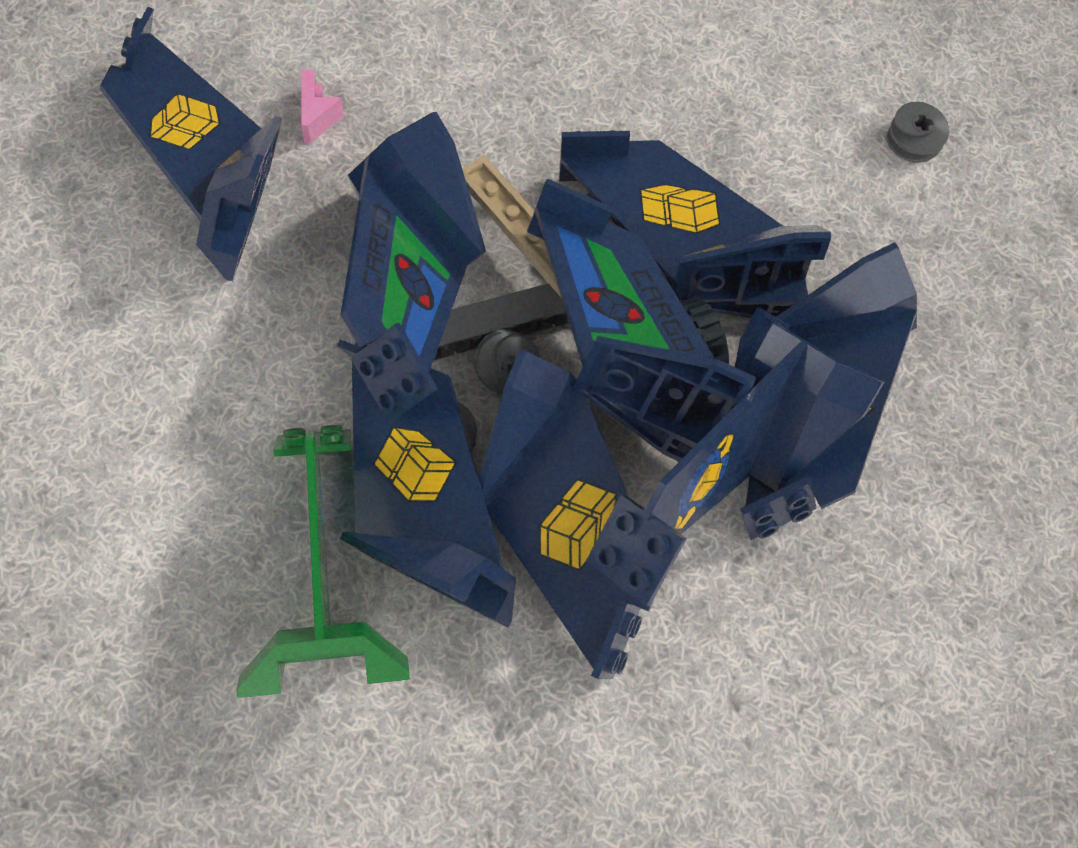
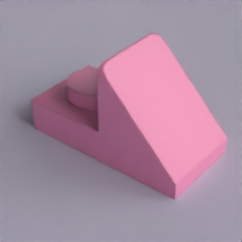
M301 70V126L304 143H312L343 117L342 98L323 97L322 83H316L315 70Z

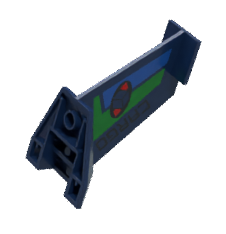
M432 112L387 137L348 174L351 186L359 201L340 315L359 347L367 345L353 356L351 360L388 423L396 420L438 390L429 374L466 268L487 252L455 142L437 112Z
M547 178L527 232L543 239L581 359L583 367L573 388L660 453L679 462L728 414L733 404L737 405L747 395L755 383L756 377L714 358L642 238L608 222L613 211L612 207Z

